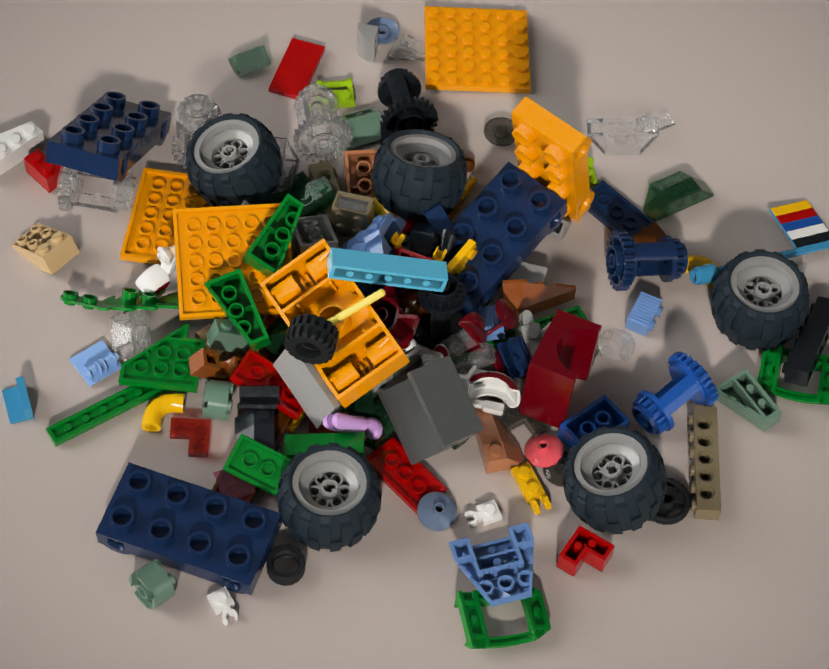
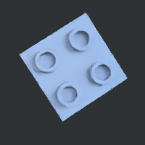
M102 340L69 359L90 387L120 370L122 365L118 361V354L116 352L112 353Z

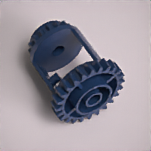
M613 230L611 236H609L605 258L607 273L609 274L608 280H610V285H612V289H615V291H627V289H630V285H632L635 277L659 276L663 282H672L673 279L681 278V274H684L687 270L688 253L685 244L680 242V239L664 235L658 242L634 243L626 230Z

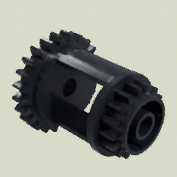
M395 68L386 72L380 78L381 82L378 83L377 88L380 102L388 107V110H383L384 115H381L382 121H380V125L392 131H395V128L435 131L434 127L438 126L437 121H439L438 113L434 104H430L429 100L425 101L424 97L418 99L421 93V83L418 77L412 71L408 72L407 69Z
M447 272L448 281L443 292L418 289V302L430 315L420 318L413 339L416 340L417 344L434 350L438 344H444L447 350H452L455 353L456 347L461 349L464 341L470 339L467 331L458 325L460 320L466 315L464 314V309H461L466 302V289L462 282L458 280V276L455 277L452 273Z

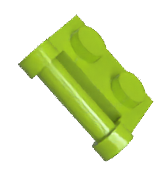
M352 78L340 81H316L320 109L355 107ZM347 87V89L323 91V89Z

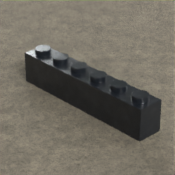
M818 296L816 302L811 304L810 315L807 314L804 326L800 328L799 338H795L793 350H790L788 354V362L783 364L784 382L808 386L829 339V298Z

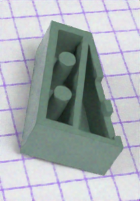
M747 368L715 387L719 395L717 401L759 429L766 431L780 422L782 411Z

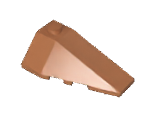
M378 149L344 151L346 192L374 198L372 170ZM347 198L349 209L366 212L368 202Z
M475 408L484 427L475 436L486 474L509 470L523 464L524 459L520 447L499 418L494 414L485 413L482 409Z

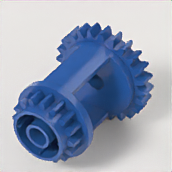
M677 351L668 358L669 361L667 363L669 364V373L672 380L655 395L643 389L637 393V399L632 402L633 408L631 411L635 420L650 434L658 433L660 435L664 431L673 429L674 421L671 414L689 399L696 404H703L708 407L718 400V390L715 389L716 385L712 383L713 379L709 377L708 372L705 371L703 366L698 364L696 360L693 361L692 357H688L686 353Z

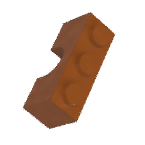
M201 348L189 357L190 375L203 379L230 381L231 375L243 358L234 356L227 361H220L218 351Z

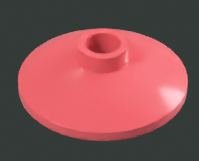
M541 434L527 442L524 453L530 464L546 468L557 464L562 459L564 446L556 436Z

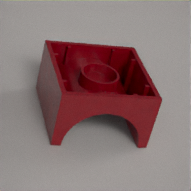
M560 309L557 310L529 363L519 413L558 429L560 428V424L565 422L576 379L587 381L602 328L601 325Z

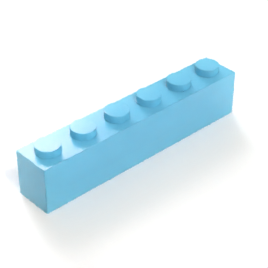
M331 247L327 258L329 279L443 292L448 281L447 265L443 261Z

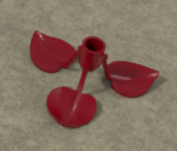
M499 299L495 304V310L501 323L486 332L484 330V320L477 312L466 314L458 325L463 327L471 337L464 341L465 351L469 355L477 352L481 355L493 353L492 362L497 372L509 376L500 352L497 350H485L487 346L486 336L504 324L508 330L514 329L517 325V315L514 308L507 300Z

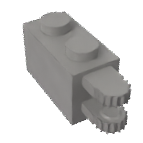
M525 310L518 316L519 328L515 329L516 337L523 336L532 358L542 340V333L539 323L534 322L532 312Z

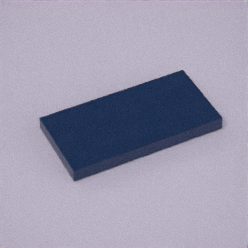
M604 180L591 189L595 195L588 212L612 232L613 230H626L628 236L630 235L632 238L634 234L641 231L642 227H647L654 222Z

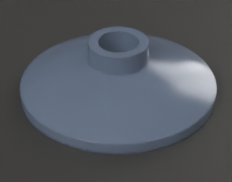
M374 18L367 23L368 25L379 26V45L390 44L399 36L398 25L389 18Z
M431 492L424 495L419 501L417 515L420 522L426 528L433 531H443L451 527L455 522L457 509L453 500L446 494ZM439 506L442 512L436 511L435 507Z

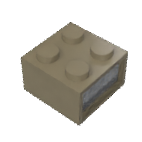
M338 190L332 205L333 231L356 236L359 231L366 229L373 222L374 198Z

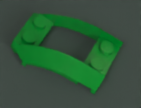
M780 345L777 349L772 351L769 349L763 352L757 382L764 390L795 402L829 405L828 355H821L814 370L821 371L818 393L808 394L778 387L782 363L788 362V354L791 349Z
M533 587L532 597L521 599L529 629L528 632L489 637L481 607L490 606V604L478 590H473L472 592L458 590L454 608L459 609L467 641L464 646L470 649L503 648L529 643L541 638L551 629L541 591Z

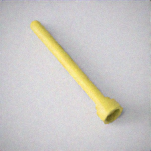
M379 289L327 321L332 322V325L339 323L385 296V290Z

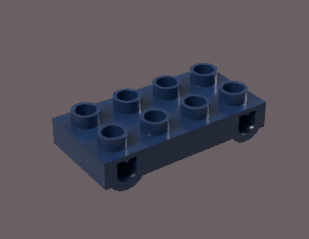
M115 91L106 92L105 95L95 103H92L90 107L77 115L74 120L47 141L45 162L121 183L133 165L155 145L161 146L169 133L171 113L160 110V105L153 101H140L139 104L126 101V95Z
M509 161L453 222L454 227L450 229L456 232L457 239L449 254V258H444L443 260L446 262V265L469 239L476 242L477 246L476 256L472 260H468L464 270L455 276L459 277L458 280L462 282L466 289V302L461 308L464 309V314L470 312H477L479 314V307L487 306L490 303L493 295L502 286V280H508L539 243L558 227L567 213V202ZM434 247L432 253L427 257L434 259L433 254L437 247Z
M129 462L95 533L98 543L105 545L115 552L133 554L150 561L157 559L162 565L209 580L222 587L226 586L229 591L252 595L266 563L268 553L271 551L281 528L282 520L281 513Z

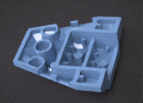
M391 213L384 216L378 215L366 229L359 231L356 236L346 241L341 249L389 254L391 247L385 239L392 237L395 232H402L407 223L400 217L394 218Z
M528 523L508 527L509 537L471 546L469 537L449 542L454 562L491 607L532 597L534 538Z

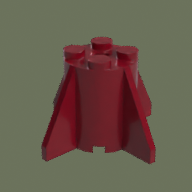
M385 285V296L371 303V306L401 349H406L410 346V342L420 322V317L418 315L406 314L399 305L395 287Z

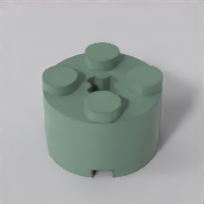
M206 379L201 418L229 421L234 382Z
M157 559L150 561L129 576L131 587L135 585L137 589L134 592L136 597L148 609L152 607V610H154L175 595L173 585L176 584V581L170 573L167 574L164 571L162 564Z

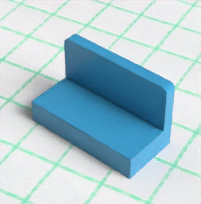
M23 376L15 378L16 387L2 390L10 424L34 419Z

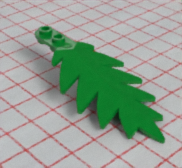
M123 288L121 297L115 299L116 296H111L102 301L98 300L97 296L84 294L81 297L78 292L65 290L60 297L66 305H81L88 310H93L94 308L101 311H109V309L118 311H135V309L158 310V308L179 309L178 291L162 296L166 289L157 295L133 288Z

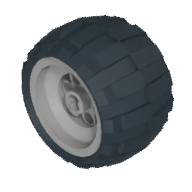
M227 113L206 121L202 127H199L193 133L194 136L188 142L186 148V170L195 191L209 205L213 207L242 205L244 200L250 205L263 204L269 199L271 193L276 191L282 176V155L272 132L263 123L247 114Z
M424 129L402 130L385 138L376 153L372 170V183L377 201L393 214L412 220H427L423 212L437 203H440L447 215L450 214L464 193L467 179V164L464 152L460 149V146L445 135Z
M755 249L753 252L745 251L738 254V256L726 263L718 273L713 284L710 302L717 328L721 334H725L729 338L730 342L735 345L744 346L749 350L763 349L766 351L774 349L778 345H783L792 339L801 326H803L810 304L807 279L804 273L799 271L798 265L793 260L785 258L781 253L765 251V249Z
M617 425L613 428L604 426L597 428L596 431L590 434H584L579 438L577 445H572L566 457L565 466H563L562 484L571 510L582 522L584 521L585 524L602 533L610 531L612 534H623V531H635L642 528L644 522L651 521L656 516L659 506L664 502L667 490L666 468L658 449L654 444H651L646 436L637 430L632 432L625 426Z
M329 442V445L321 446L315 444L309 446L306 452H299L290 460L286 469H284L278 483V512L281 513V520L284 526L288 528L290 534L300 543L305 542L310 549L320 551V549H330V552L340 551L344 546H354L361 541L363 536L370 532L377 521V515L381 509L382 491L374 467L366 457L360 456L358 450L350 446L347 448L342 447L339 443Z

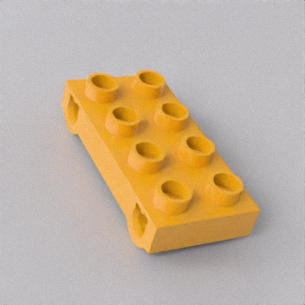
M525 96L511 112L512 136L515 139L516 149L514 153L517 156V168L567 202V213L563 219L568 216L578 222L589 210L595 195L594 191L590 189L588 151L591 147L592 139L535 103L531 98Z
M324 238L260 283L265 294L288 327L292 319L297 317V315H317L328 320L366 298L354 281L328 278L327 258L331 247ZM370 304L334 325L337 331H339L334 355L329 362L319 365L314 364V366L336 399L346 408L411 361Z

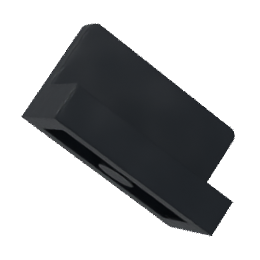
M240 385V402L237 404V408H278L280 406V385Z

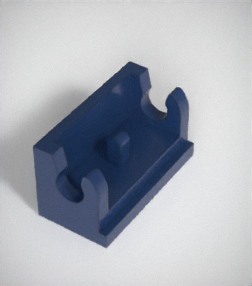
M523 336L508 338L509 341L496 344L509 377L512 380L527 377L529 363L532 358Z

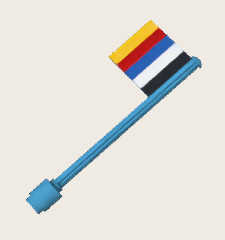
M807 200L770 208V213L794 246V249L778 252L783 254L785 258L788 259L829 249V231ZM710 263L694 267L689 273L690 280L694 285L715 282L718 273L724 266L716 267Z

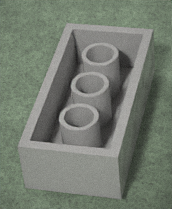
M327 214L299 217L291 239L297 256L323 238L330 247L339 248L338 240Z

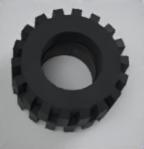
M309 314L297 315L290 322L284 340L285 349L295 359L304 363L318 365L327 363L334 355L339 331H337L336 326L332 325V322L325 320L323 317Z

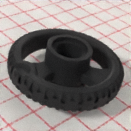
M667 477V486L676 489L679 493L676 494L673 489L667 487L664 499L668 502H663L659 506V511L652 519L653 522L655 521V523H661L662 525H671L682 521L687 516L691 507V497L687 488L679 481ZM674 504L683 505L682 510L678 514L667 516L673 510Z

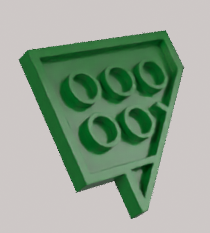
M189 324L183 325L121 365L119 385L197 393L200 378L190 375L189 357L201 348H206V340L188 338Z

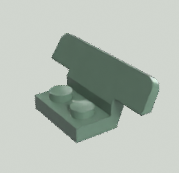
M372 107L340 116L341 123L347 127L348 135L332 139L339 152L379 142L380 121H382L380 111Z

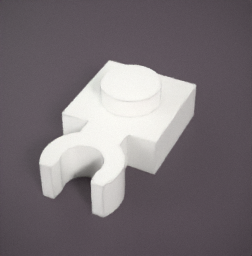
M495 500L477 505L475 508L476 512L467 511L464 513V519H473V521L468 522L469 528L475 527L478 522L486 526L502 520V514Z
M226 586L207 595V600L216 615L222 613L224 625H228V616H233L235 621L238 620L236 610L231 609L235 607V603Z

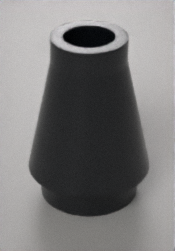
M441 229V233L438 234V249L442 252L445 249L447 250L445 256L447 259L457 237L455 231Z

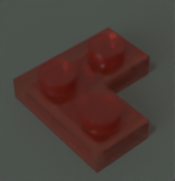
M171 418L170 439H188V457L208 458L211 419Z

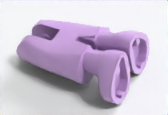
M335 413L326 415L323 419V425L326 429L341 433L365 432V440L367 436L369 439H379L383 430L380 420L374 417L366 418L364 416Z

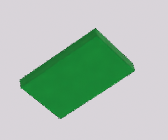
M241 434L223 470L277 497L279 480L291 458Z

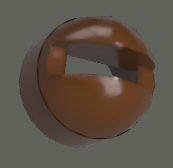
M466 156L467 172H472L475 168V161L472 157Z

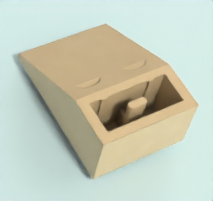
M41 223L32 226L26 234L18 237L17 241L11 245L41 271L51 275L80 253L70 234Z

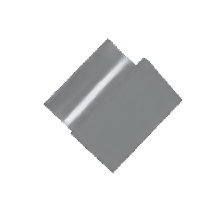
M286 349L273 364L316 429L324 426L323 419L326 415L335 413L346 414L375 399L378 393L394 378L391 375L344 408L331 392L314 364L304 363L295 359Z

